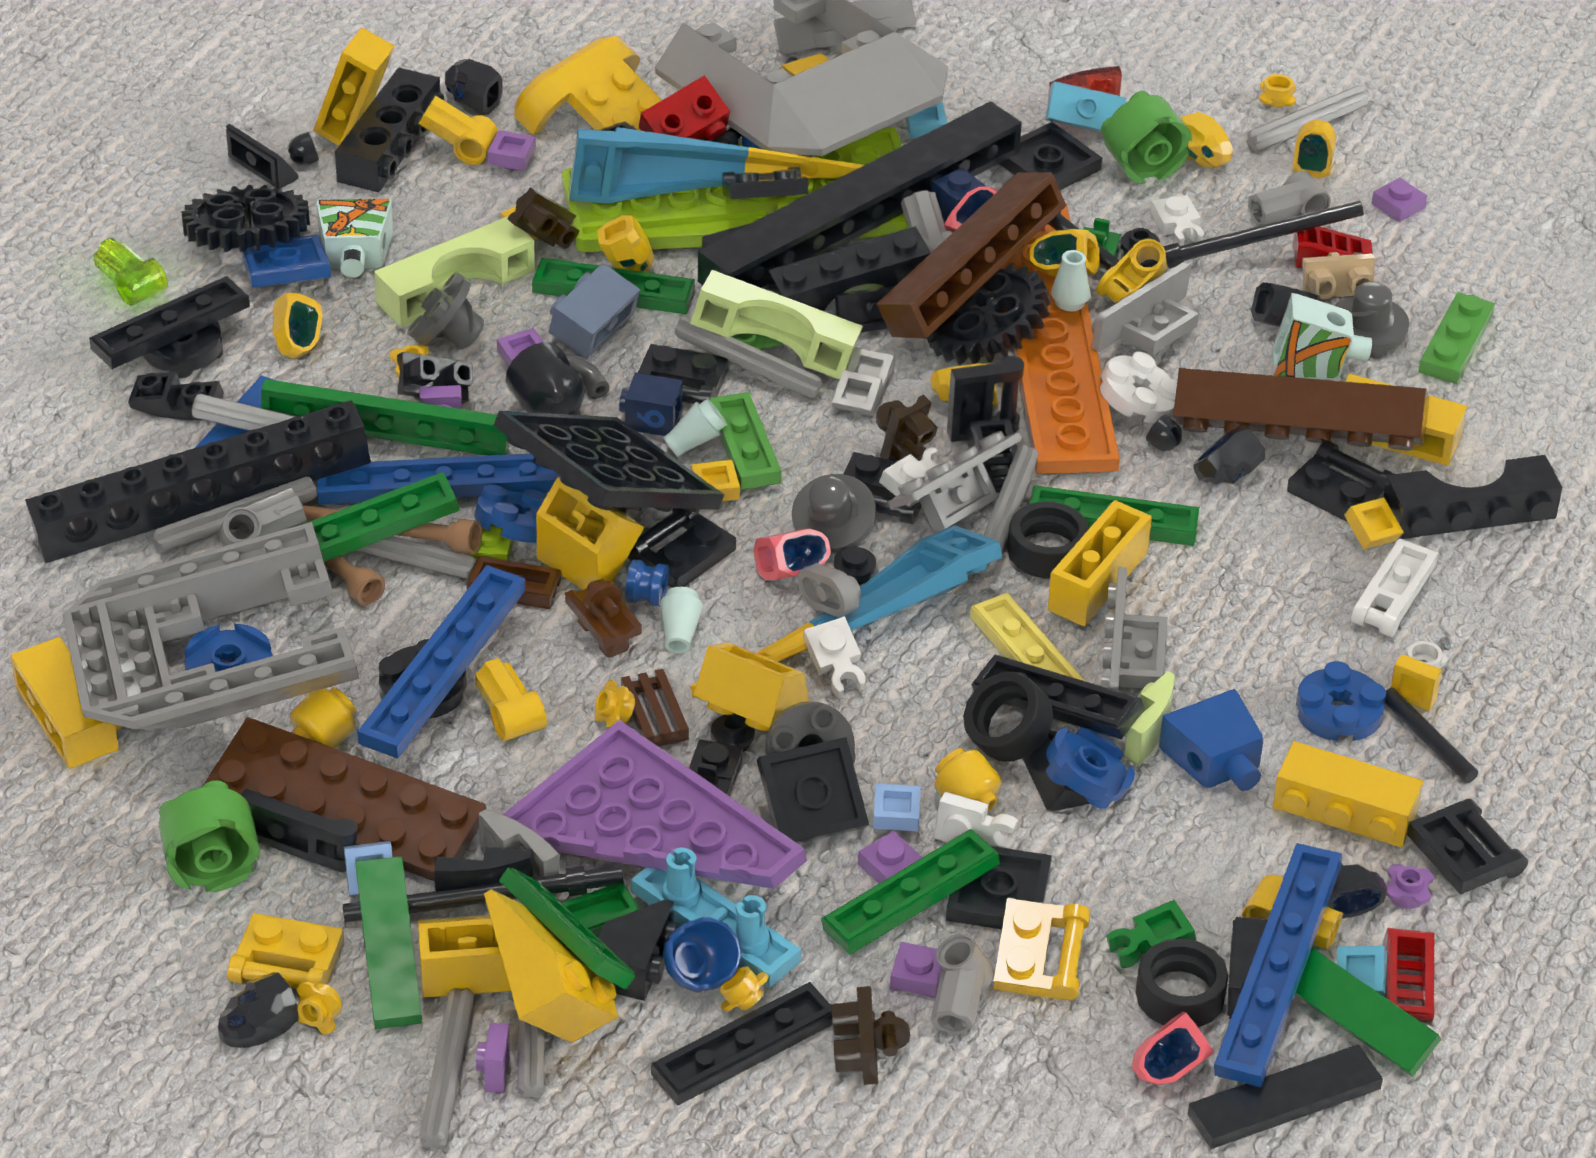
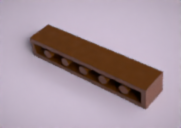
M1017 173L877 303L891 337L926 339L1066 207L1053 173Z
M1179 368L1173 417L1179 425H1183L1184 430L1196 433H1205L1208 427L1224 428L1223 432L1227 434L1231 430L1242 426L1251 429V431L1265 432V437L1277 440L1289 439V434L1305 435V440L1314 443H1330L1331 438L1347 439V444L1352 446L1370 447L1372 446V441L1386 442L1391 449L1409 451L1413 450L1414 445L1424 446L1429 395L1426 388Z

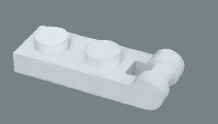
M1399 538L1355 605L1351 622L1365 627L1366 624L1377 627L1380 634L1392 638L1399 627L1401 619L1437 564L1438 552ZM1375 606L1382 607L1387 611L1383 612L1381 610L1375 609Z

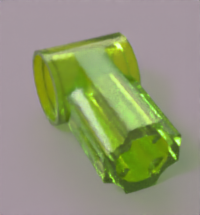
M112 237L100 243L98 250L93 254L94 265L115 282L119 295L129 306L140 303L168 288L167 276L161 264L154 258L143 260L122 241L117 242Z

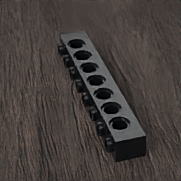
M350 400L190 450L171 454L144 464L128 467L98 478L89 479L62 489L46 492L42 495L25 499L44 562L49 563L167 526L304 477H310L314 481L371 463L365 427L353 401Z

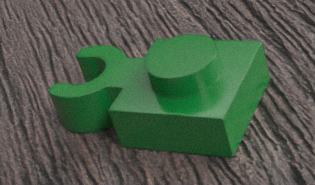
M1175 899L1132 917L1134 929H1116L1106 936L1111 952L1121 947H1127L1117 952L1121 968L1133 966L1151 946L1165 940L1183 938L1197 941L1194 928Z

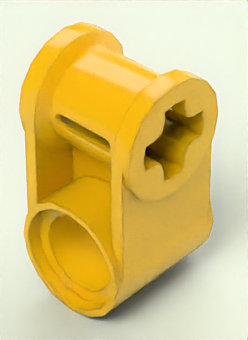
M1144 239L1137 242L1115 266L1111 267L1103 275L1096 287V293L1101 297L1107 296L1117 304L1121 299L1133 294L1145 284H1149L1168 271L1164 247L1154 239ZM1148 259L1158 261V263L1152 267H1143L1140 265L1143 261Z

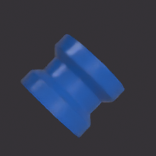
M633 559L627 574L625 587L626 601L636 603L640 599L648 600L652 606L660 607V602L667 592L669 566L657 564L654 567L646 566L641 560Z

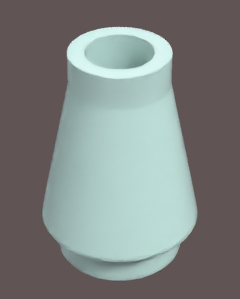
M1069 250L1062 255V262L1051 290V296L1054 299L1055 305L1062 310L1078 311L1086 305L1091 296L1086 270V256L1077 250Z
M706 399L701 404L695 402L671 432L664 436V440L679 457L684 452L720 436V430L727 423L711 401Z
M674 587L666 592L665 597L660 602L665 633V648L672 653L682 654L688 652L691 648V640L701 616L703 604L695 590L688 587Z

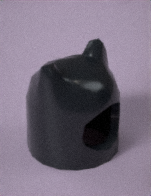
M549 342L533 344L522 350L511 361L506 371L505 382L508 390L526 412L581 415L580 409L586 393L584 381L581 374L570 367V363L560 347Z

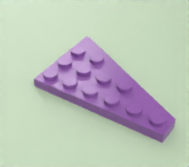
M620 720L503 814L537 833L560 853L667 871V855L669 853L673 855V850L676 848H688L695 853L697 858L695 876L771 889L776 888L807 861L803 847Z

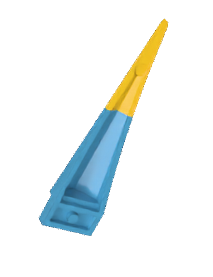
M616 127L615 132L578 129L569 185V200L613 203L658 194L722 186V172L732 171L735 174L745 172H758L759 174L773 173L776 170H787L790 167H800L801 175L808 179L841 178L864 165Z
M956 525L919 539L896 560L860 587L861 598L859 599L858 609L845 615L851 632L952 591L968 581L967 574L981 572L988 567V563L1003 558L999 541ZM823 612L800 628L756 652V654L780 662L807 651L808 648L803 639L804 630L838 619L839 617ZM697 682L690 686L692 697H694Z

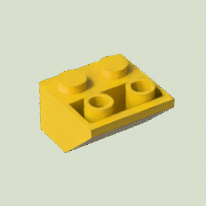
M557 477L536 513L537 559L550 568L561 570L563 577L582 590L586 589L590 582L601 578L605 581L613 582L645 527L615 507H612L611 510H603L591 505L587 501V495L580 490L564 485L560 481V477Z
M729 642L709 645L707 647L693 695L708 702V709L724 715L735 713L745 717V723L748 726L763 731H769L776 717L788 707L800 702L809 701L805 673Z
M490 915L417 920L423 998L448 996V993L454 988L460 990L468 989L473 994L511 991Z

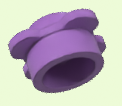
M1394 864L1388 868L1387 874L1391 880L1390 884L1386 885L1388 889L1387 897L1394 904L1402 908L1413 909L1430 901L1431 893L1428 891V885L1433 882L1434 878L1431 871L1425 868L1418 869L1413 866L1404 867L1401 864Z

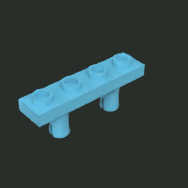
M676 848L673 850V855L670 853L667 855V871L646 867L631 879V892L649 905L662 900L674 901V921L679 922L680 926L700 917H711L728 924L739 939L742 957L738 967L748 966L756 976L761 972H766L769 978L764 985L768 988L772 987L801 962V949L765 925V912L767 909L765 901L756 895H748L743 898L742 902L739 901L735 904L695 876L697 858L695 853L688 848Z

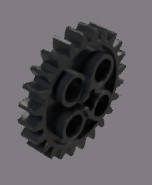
M252 185L246 186L245 189L232 186L231 191L227 192L217 189V194L215 195L204 193L203 199H192V204L185 205V211H181L183 235L188 236L189 242L196 241L198 247L208 245L209 250L221 247L224 252H228L233 248H238L239 252H244L250 247L260 251L261 246L264 245L275 248L276 242L290 243L289 237L299 238L300 232H306L307 225H310L308 201L303 200V195H294V190L282 192V187L269 189L267 185L253 189ZM244 210H245L246 215H247V224H248V227H247V225H246V223H245Z
M1010 263L1004 270L1001 267L926 338L930 348H933L937 357L943 355L945 362L955 358L958 365H962L968 358H970L972 364H977L981 357H986L987 361L991 363L994 355L999 352L1002 356L1006 357L1009 353L1008 348L1012 346L1017 349L1023 348L1021 340L1023 338L1034 339L1035 335L1032 329L1043 328L1044 323L1041 318L1050 315L1047 307L1051 305V301L1043 279L1039 278L1036 271L1029 272L1026 265L1018 270L1015 263Z

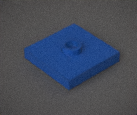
M319 235L289 238L290 243L276 242L275 248L264 245L261 246L260 251H256L252 247L247 248L242 252V259L252 288L331 277L330 263Z

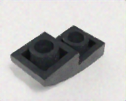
M176 372L148 373L137 376L128 404L132 409L155 416L181 420H201L192 416V407L197 394L222 399L224 392L219 381H196L189 384H181Z
M486 847L483 860L437 857L434 868L435 891L499 883L500 878L508 867L510 869L513 867L533 878L532 850Z

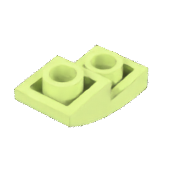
M1169 671L1156 682L1148 683L1139 695V698H1142L1145 709L1125 735L1126 745L1124 754L1126 759L1136 765L1142 763L1159 743L1162 717L1171 712L1175 675Z

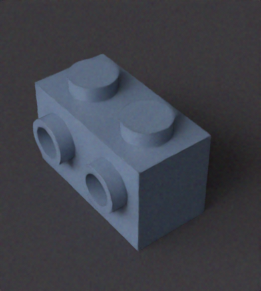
M602 263L591 274L589 272L584 273L570 294L567 296L562 294L556 299L550 309L552 319L548 333L587 359L634 315L641 289Z

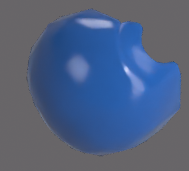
M700 917L676 928L668 936L662 954L666 971L678 986L697 993L715 989L731 980L737 972L742 957L739 939L728 924L711 917Z

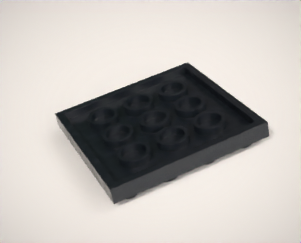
M499 411L493 425L507 436L509 444L528 451L534 456L533 461L536 464L556 472L561 476L560 481L564 485L583 492L588 496L587 501L599 509L611 510L612 507H625L633 511H641L642 507L670 512L671 508H680L698 513L700 509L719 510L725 495L618 417Z

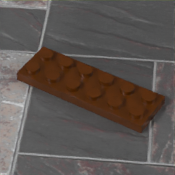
M250 717L245 719L204 782V784L210 781L225 782L230 790L239 794L245 789H249L334 821L350 819L358 827V838L353 846L390 841L392 856H402L405 871L434 882L436 858H462L479 830L478 813L487 809L485 803Z

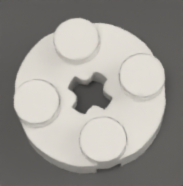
M1138 351L1132 357L1116 356L1106 363L1100 374L1099 379L1102 378L1103 382L1099 388L1102 396L1114 409L1130 418L1134 412L1145 415L1146 417L1143 422L1155 423L1163 415L1171 416L1174 410L1177 381L1170 378L1168 374L1157 367L1155 360L1149 354Z

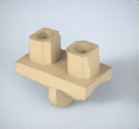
M1330 252L1326 257L1302 258L1303 284L1301 290L1319 295L1321 299L1354 296L1355 289L1360 284L1374 282L1375 257L1373 254L1339 256L1338 252Z

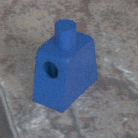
M1235 689L1163 715L1159 748L1203 787L1211 788L1232 780L1239 790L1247 791L1256 786L1260 781L1261 773L1257 768L1260 766L1263 736Z

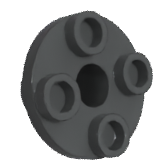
M456 271L445 282L442 291L434 288L421 305L426 310L425 313L412 323L407 331V335L420 345L429 343L435 337H446L461 349L470 346L479 337L484 327V319L473 311L472 305L466 299L471 282Z
M1379 282L1360 284L1355 289L1354 296L1344 298L1334 305L1348 310L1352 314L1354 335L1372 339L1370 353L1372 358L1384 357L1388 350L1402 344L1409 330V318L1406 312L1392 301L1391 290Z
M829 474L810 481L800 490L792 506V522L795 530L812 529L822 532L829 540L831 553H838L844 548L857 546L867 538L874 527L877 511L873 495L863 482L849 475Z
M817 701L800 702L781 712L771 724L765 742V754L769 755L846 737L853 764L856 757L854 735L847 719L835 708Z

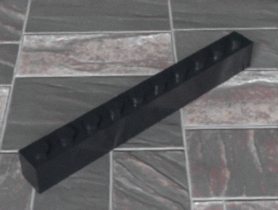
M989 101L698 250V282L703 286L711 271L714 270L762 288L769 284L768 270L831 252L904 214L901 206L903 198L920 191L928 190V192H932V181L962 167L973 176H976L1019 154L1022 122Z

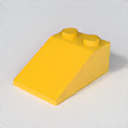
M492 889L484 893L520 1020L573 1043L618 1018L613 1000L616 997V991L612 982L595 974L523 904Z

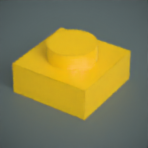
M733 460L691 464V471L725 494L722 501L740 500V485Z
M1384 497L1351 506L1344 514L1363 550L1397 541L1404 533Z
M1401 654L1394 665L1390 688H1395L1410 704L1430 711L1437 700L1442 669Z

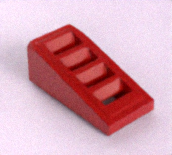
M1316 227L1294 233L1295 268H1303L1302 258L1326 257L1330 252H1338L1339 256L1357 255L1354 252L1373 254L1371 240L1335 230Z
M1387 928L1382 941V946H1385L1387 950L1385 998L1417 1020L1433 1021L1435 933ZM1397 955L1419 957V961L1397 959ZM1397 969L1420 971V976L1397 974ZM1397 984L1421 986V991L1397 989ZM1397 998L1421 1000L1422 1006L1397 1004Z

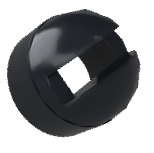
M309 132L297 135L288 144L290 159L294 163L306 165L319 160Z
M1163 415L1150 428L1146 441L1162 451L1173 450L1182 441L1181 427L1168 415Z

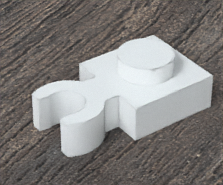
M1188 195L1172 196L1151 201L1150 213L1163 236L1174 234L1173 243L1178 242L1179 246L1184 245V240H1191L1193 242L1203 240L1204 231L1200 227L1201 217Z
M935 447L926 449L920 461L909 454L883 470L879 482L895 496L900 495L898 487L918 477H921L923 481L928 479L925 471L939 465L933 462L938 450ZM919 500L914 501V502L909 503V504H906V505H907L908 507H911V506H913L914 504L918 503Z
M845 616L805 629L803 639L819 675L829 671L832 672L831 690L834 696L838 699L843 697L844 688L841 681L844 679L853 680L858 691L864 690L866 681L864 672L858 666L852 664L860 661L861 652Z
M945 792L939 801L934 838L949 842L967 830L972 829L990 846L1011 849L1015 839L1002 835L1000 831L1012 834L1018 819L1008 814H999L995 817L987 815L988 804Z

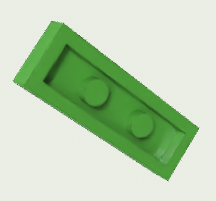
M1457 292L1420 360L1418 372L1457 384L1493 316L1495 303L1480 299L1474 295Z
M744 392L709 398L727 423L720 430V439L728 459L733 460L740 489L780 484L781 468L750 393Z

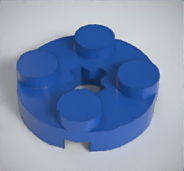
M485 485L482 495L478 497L474 518L488 531L491 524L503 528L502 537L520 542L537 543L536 513L547 494L536 489H525L523 493L507 491L498 485Z
M234 624L235 630L220 631V625L211 626L193 636L186 645L185 671L213 663L215 671L218 672L273 656L271 644L263 632L249 625ZM236 658H237V660L234 661V662H230V663L221 662V659L230 661V660H233V659H236Z
M1329 662L1326 664L1325 669L1312 672L1300 683L1296 706L1299 709L1298 718L1306 729L1321 738L1338 741L1339 735H1353V741L1361 740L1372 735L1380 727L1384 714L1386 690L1369 676L1350 669L1344 662ZM1340 701L1348 705L1340 704L1339 706L1333 705V702Z
M1069 727L1061 728L1047 747L1046 755L1049 766L1046 769L1048 777L1056 784L1068 786L1086 797L1091 805L1100 809H1106L1111 802L1122 799L1135 778L1132 765L1126 770L1125 765L1120 761L1124 754L1122 750L1111 740L1091 729L1080 727L1077 733H1067Z

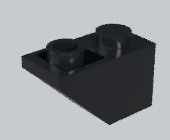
M662 900L605 922L598 938L633 970L635 978L626 990L613 983L616 994L645 1001L652 983H660L665 968L662 955L664 944L668 940V936L676 928L680 927V923L674 921V901Z

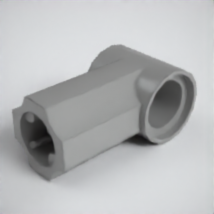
M1298 171L1288 177L1283 186L1249 196L1248 208L1252 221L1257 226L1327 209L1330 207L1331 197L1308 172Z
M928 190L920 191L903 198L901 206L908 228L916 226L932 253L952 234L951 231H946L935 192H928Z
M292 488L245 508H234L227 513L219 531L220 542L223 546L305 524L307 519L298 495L295 494ZM233 522H243L250 528L251 536L247 539H237L230 533L229 525Z
M959 933L945 939L936 952V960L942 971L930 1019L937 1030L948 1032L952 1036L966 1035L969 1028L974 1026L981 992L991 984L994 977V970L974 939L968 934Z

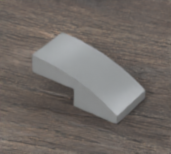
M855 347L847 371H842L832 399V407L872 415L892 373L894 355Z
M488 809L478 813L480 845L484 850L486 847L532 850L533 878L560 874L559 853L537 833L500 813Z

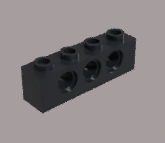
M400 67L396 69L335 150L336 178L338 183L380 192L388 179H392L395 176L397 167L402 160L409 157L413 145L418 138L425 135L427 129L418 123L434 97L437 96L444 100L443 93H440V77Z

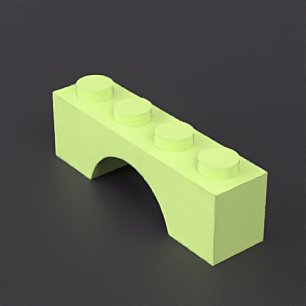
M507 216L374 271L376 303L400 327L413 323L419 316H423L426 311L421 307L424 299L434 288L442 289L448 278L456 271L466 279H486L501 285L534 272V240L524 230L513 225L507 219L509 217Z
M714 270L711 271L701 288L690 322L694 326L726 338L746 333L773 338L794 350L801 358L804 367L839 380L842 371L847 370L863 327L862 325Z

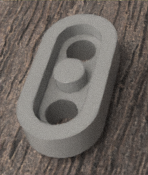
M815 563L799 571L798 584L801 593L812 608L839 618L858 609L861 590L854 577L820 563Z

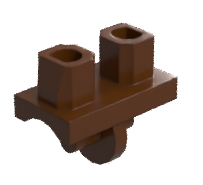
M601 578L590 582L584 590L565 592V603L578 617L580 626L585 631H589L599 643V649L606 657L611 658L628 651L629 639L642 634V624L621 600V590L617 585Z

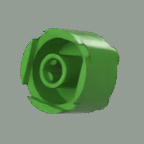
M1139 91L1133 94L1129 101L1118 108L1101 126L1106 148L1126 175L1137 183H1146L1144 179L1153 176L1158 180L1169 177L1183 165L1189 155L1187 145L1189 140L1192 142V134L1188 127L1164 98L1157 95H1149L1146 91Z
M210 781L204 784L202 788L187 791L161 805L159 809V832L168 874L177 885L191 890L190 884L205 886L206 892H217L231 888L249 877L253 871L252 864L256 857L259 859L260 848L251 808L243 796L230 790L225 782Z

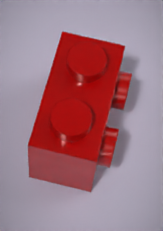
M704 75L641 112L638 128L640 131L713 141L714 138L726 131L730 110Z

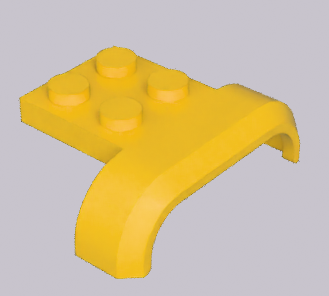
M604 36L594 40L535 77L517 98L514 105V117L532 135H535L543 130L550 116L567 101L595 130L625 121L640 131L638 126L641 112L662 99L635 73L640 57L619 36Z

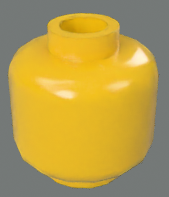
M332 687L330 690L325 688L311 692L290 712V720L294 727L291 733L336 748L356 728L354 715L357 713V710L350 699L335 687Z
M958 748L946 755L936 766L935 772L937 776L935 777L934 787L941 797L945 792L983 802L988 804L987 812L997 804L999 799L996 794L1001 787L1002 779L979 751H965L963 748Z

